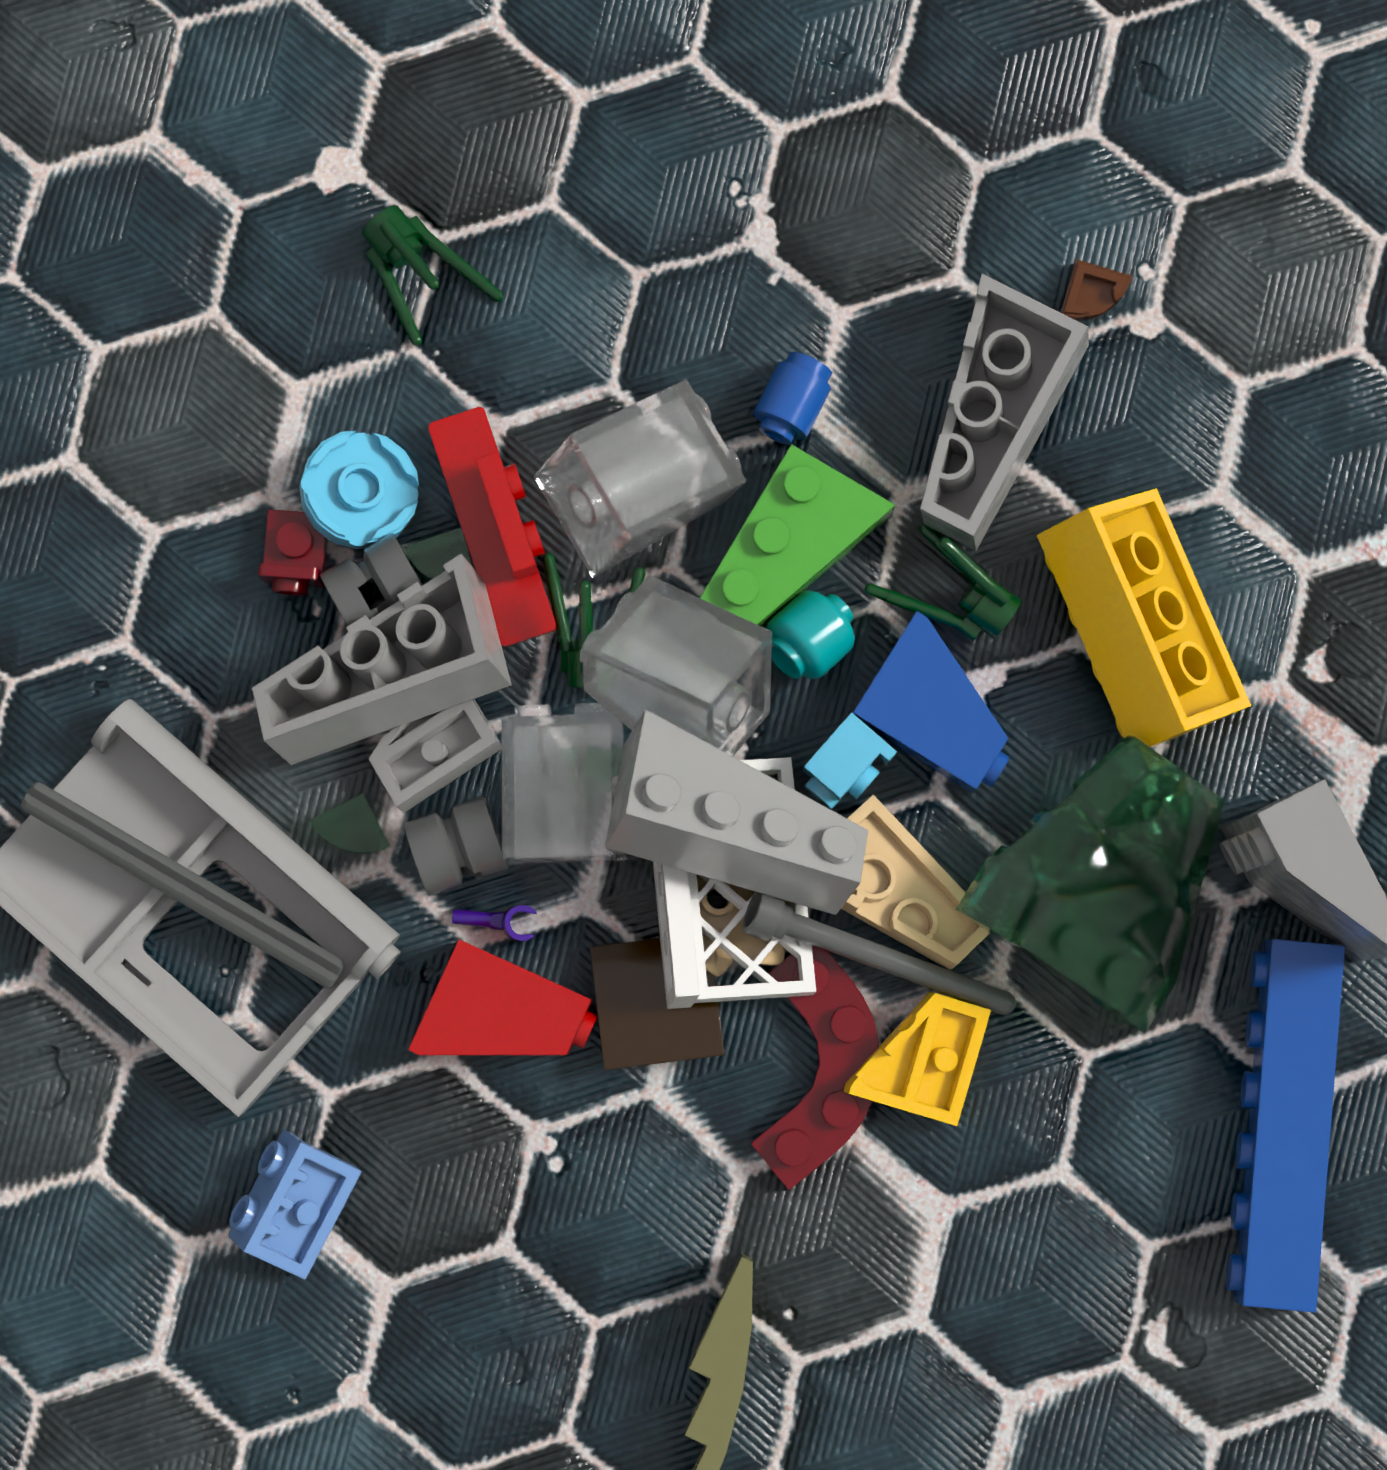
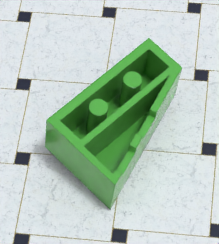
M791 444L701 595L700 608L752 637L797 594L805 591L808 586L830 567L838 563L875 528L890 518L895 504Z

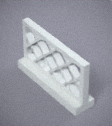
M791 757L740 760L766 775L778 774L779 782L795 790ZM653 862L667 1009L691 1008L694 1003L809 996L817 992L811 944L795 939V943L786 935L780 940L772 937V940L756 959L752 961L726 939L744 917L751 898L747 902L724 882L701 875L698 876L707 884L698 893L696 874ZM712 888L740 910L721 933L701 918L699 903ZM791 902L794 913L808 917L807 906ZM702 933L713 941L705 952ZM779 943L797 958L800 981L777 982L758 965L774 946ZM719 946L746 970L734 985L708 987L705 962ZM751 974L761 982L757 984H743Z

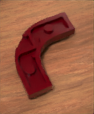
M813 945L812 955L817 992L814 995L787 998L804 1017L817 1040L819 1065L810 1090L794 1108L751 1142L788 1190L792 1189L836 1153L859 1128L867 1115L872 1101L845 1093L843 1090L846 1082L879 1047L876 1025L863 995L827 950ZM791 954L768 974L777 982L800 981L797 958Z

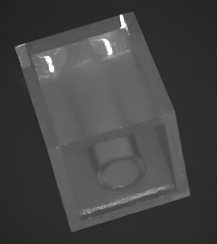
M687 379L570 434L533 476L592 578L726 502L747 482L741 472L738 456L732 448L725 445L711 421L708 405L702 397L695 394Z
M651 575L633 593H627L621 598L614 615L600 630H593L582 645L580 661L583 663L584 691L632 731L646 709L725 753L734 756L770 713L772 631Z
M610 703L575 704V714L551 715L550 705H523L515 707V716L501 717L502 859L509 865L629 860V854L605 847L625 744L624 717L622 712L611 713Z

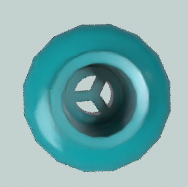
M803 591L797 594L769 620L766 633L769 640L766 643L767 653L775 665L791 678L797 679L802 676L808 679H817L822 677L853 648L855 635L850 624L853 620V614L847 604L834 594H828L825 597L819 592Z

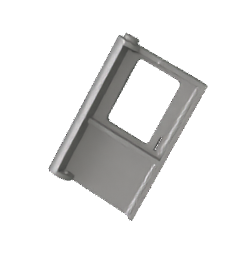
M128 699L119 705L100 725L91 739L93 747L53 790L199 876H202L215 862L228 864L316 943L343 960L344 968L336 982L330 988L323 987L270 1048L264 1051H257L145 952L143 947L144 940L178 901L32 815L22 823L0 848V906L239 1117L263 1094L369 973L378 979L393 964L401 953L394 946L400 934L135 701Z

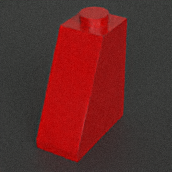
M459 939L408 1050L417 1055H569L573 1044L584 1049L598 1015L589 1012L593 1002L592 999Z

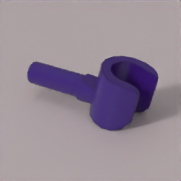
M526 905L513 906L505 913L454 909L452 923L503 930L509 939L525 941L533 938L534 935L516 934L511 928V918L517 912L525 914L537 913L533 908Z

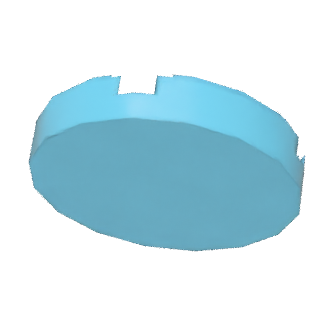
M343 431L322 441L307 459L299 485L302 509L313 528L332 543L352 549L367 548L392 533L395 537H398L414 516L419 496L417 470L406 451L388 437L373 432L370 435L356 433V431Z

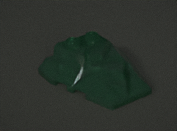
M1128 735L1072 784L1074 792L1052 811L1044 808L1030 820L1033 827L1009 848L1001 845L986 859L955 910L1000 940L1023 949L1095 998L1094 1003L1137 1032L1145 1035L1176 984L1225 800L1138 738Z

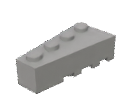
M981 274L971 322L968 324L956 379L953 381L944 425L939 435L920 507L925 525L977 551L1089 346L1088 326L984 274Z
M459 554L443 565L446 570L422 586L417 581L397 594L399 601L371 619L364 615L347 626L348 633L324 649L316 646L252 687L264 742L290 765L511 686L510 676L483 578L466 558Z
M645 709L624 744L605 847L836 915L861 883L868 830Z

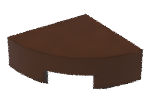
M1076 259L1060 313L1076 321H1086L1103 315L1121 300L1133 276Z

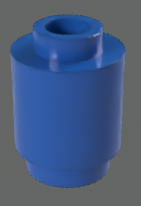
M790 352L785 362H778L753 412L755 418L761 422L760 432L770 439L785 445H790L793 439L806 440L831 391L828 381L832 371L822 362L799 352Z

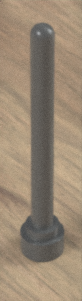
M755 891L747 906L742 930L743 933L765 941H769L771 937L780 940L786 935L962 1001L989 1009L1000 1015H1008L1016 1007L1015 997L1010 992L794 913L793 906L785 903L783 899Z

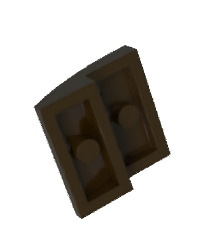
M660 938L590 946L604 1070L725 1055L718 1002L694 1003L691 1008L667 1009ZM706 970L708 987L716 986L715 976Z

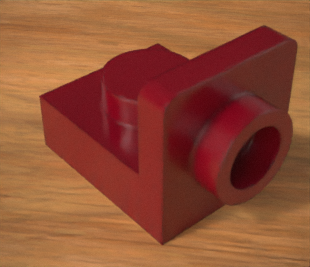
M268 509L263 564H259L258 576L265 583H272V592L305 596L308 595V586L324 587L320 574L325 571L328 539L313 528L305 512Z

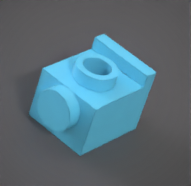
M851 712L804 766L803 772L811 778L805 787L819 801L832 810L847 792L857 799L880 773L872 766V763L878 758L887 765L896 755L897 751Z

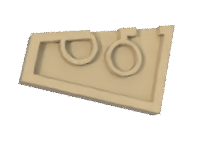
M874 795L847 818L867 829L868 836L861 883L841 909L948 970L953 969L997 927Z

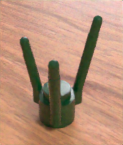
M398 205L382 210L363 228L361 234L372 247L365 256L378 271L412 345L419 346L422 343V337L389 264L391 263L395 268H401L409 264L431 290L437 289L439 281L419 256L423 249L419 241L494 301L500 302L503 300V293L489 282L486 277L429 232L417 216L408 219Z
M924 523L920 525L919 532L972 582L958 602V606L965 611L964 616L961 617L872 583L867 584L864 588L865 593L913 613L918 611L931 620L959 630L972 641L981 631L991 638L999 635L1010 622L1021 603L1018 597L991 579L949 538L941 537L934 529Z
M545 553L543 563L552 611L557 625L556 630L561 650V672H568V687H615V672H626L627 648L642 593L641 589L645 578V570L642 567H637L634 570L613 651H609V639H593L591 585L585 580L580 582V639H574L573 647L555 558L552 553Z

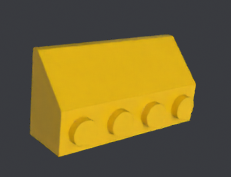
M1157 488L1087 508L1037 535L1044 552L1047 567L1056 579L1068 607L1070 620L1078 630L1091 660L1093 673L1104 690L1115 716L1117 729L1125 739L1131 755L1170 741L1251 706Z

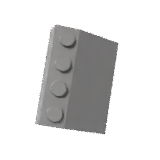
M1325 779L1286 795L1221 828L1227 840L1220 843V848L1235 875L1244 872L1248 882L1334 945L1345 946V953L1357 962L1387 958V897Z

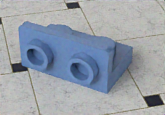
M283 1130L278 1140L272 1141L262 1153L258 1164L259 1176L249 1195L242 1196L236 1203L229 1221L231 1229L228 1237L244 1252L306 1280L362 1171L356 1166L304 1142L295 1134Z

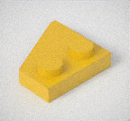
M928 992L846 1082L843 1092L957 1126L991 1010L941 994Z

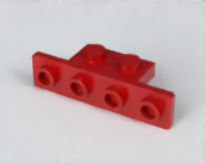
M476 407L431 422L428 429L475 570L485 581L501 646L509 647L554 632L557 625L534 557L545 554L534 520L522 523L515 501L526 498L515 463L503 466L484 408Z

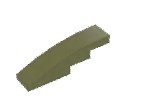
M742 1253L689 1363V1369L709 1378L685 1428V1436L704 1444L693 1470H720L727 1453L743 1392L752 1329L753 1260Z

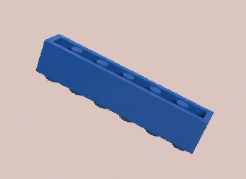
M1269 939L1263 941L1262 951H1254L1252 955L1250 984L1251 987H1259L1257 1012L1249 1011L1247 1016L1245 1043L1246 1047L1254 1048L1253 1071H1244L1240 1094L1241 1107L1250 1108L1248 1133L1239 1132L1236 1144V1168L1245 1169L1243 1193H1234L1231 1205V1228L1240 1230L1238 1254H1229L1226 1267V1289L1235 1291L1234 1301L1242 1306L1314 1313L1317 1311L1345 946Z

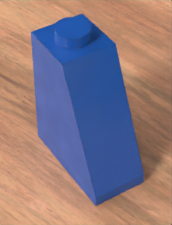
M917 611L853 714L877 735L967 791L973 793L981 782L991 788L1010 758L1001 752L1008 737L929 619Z

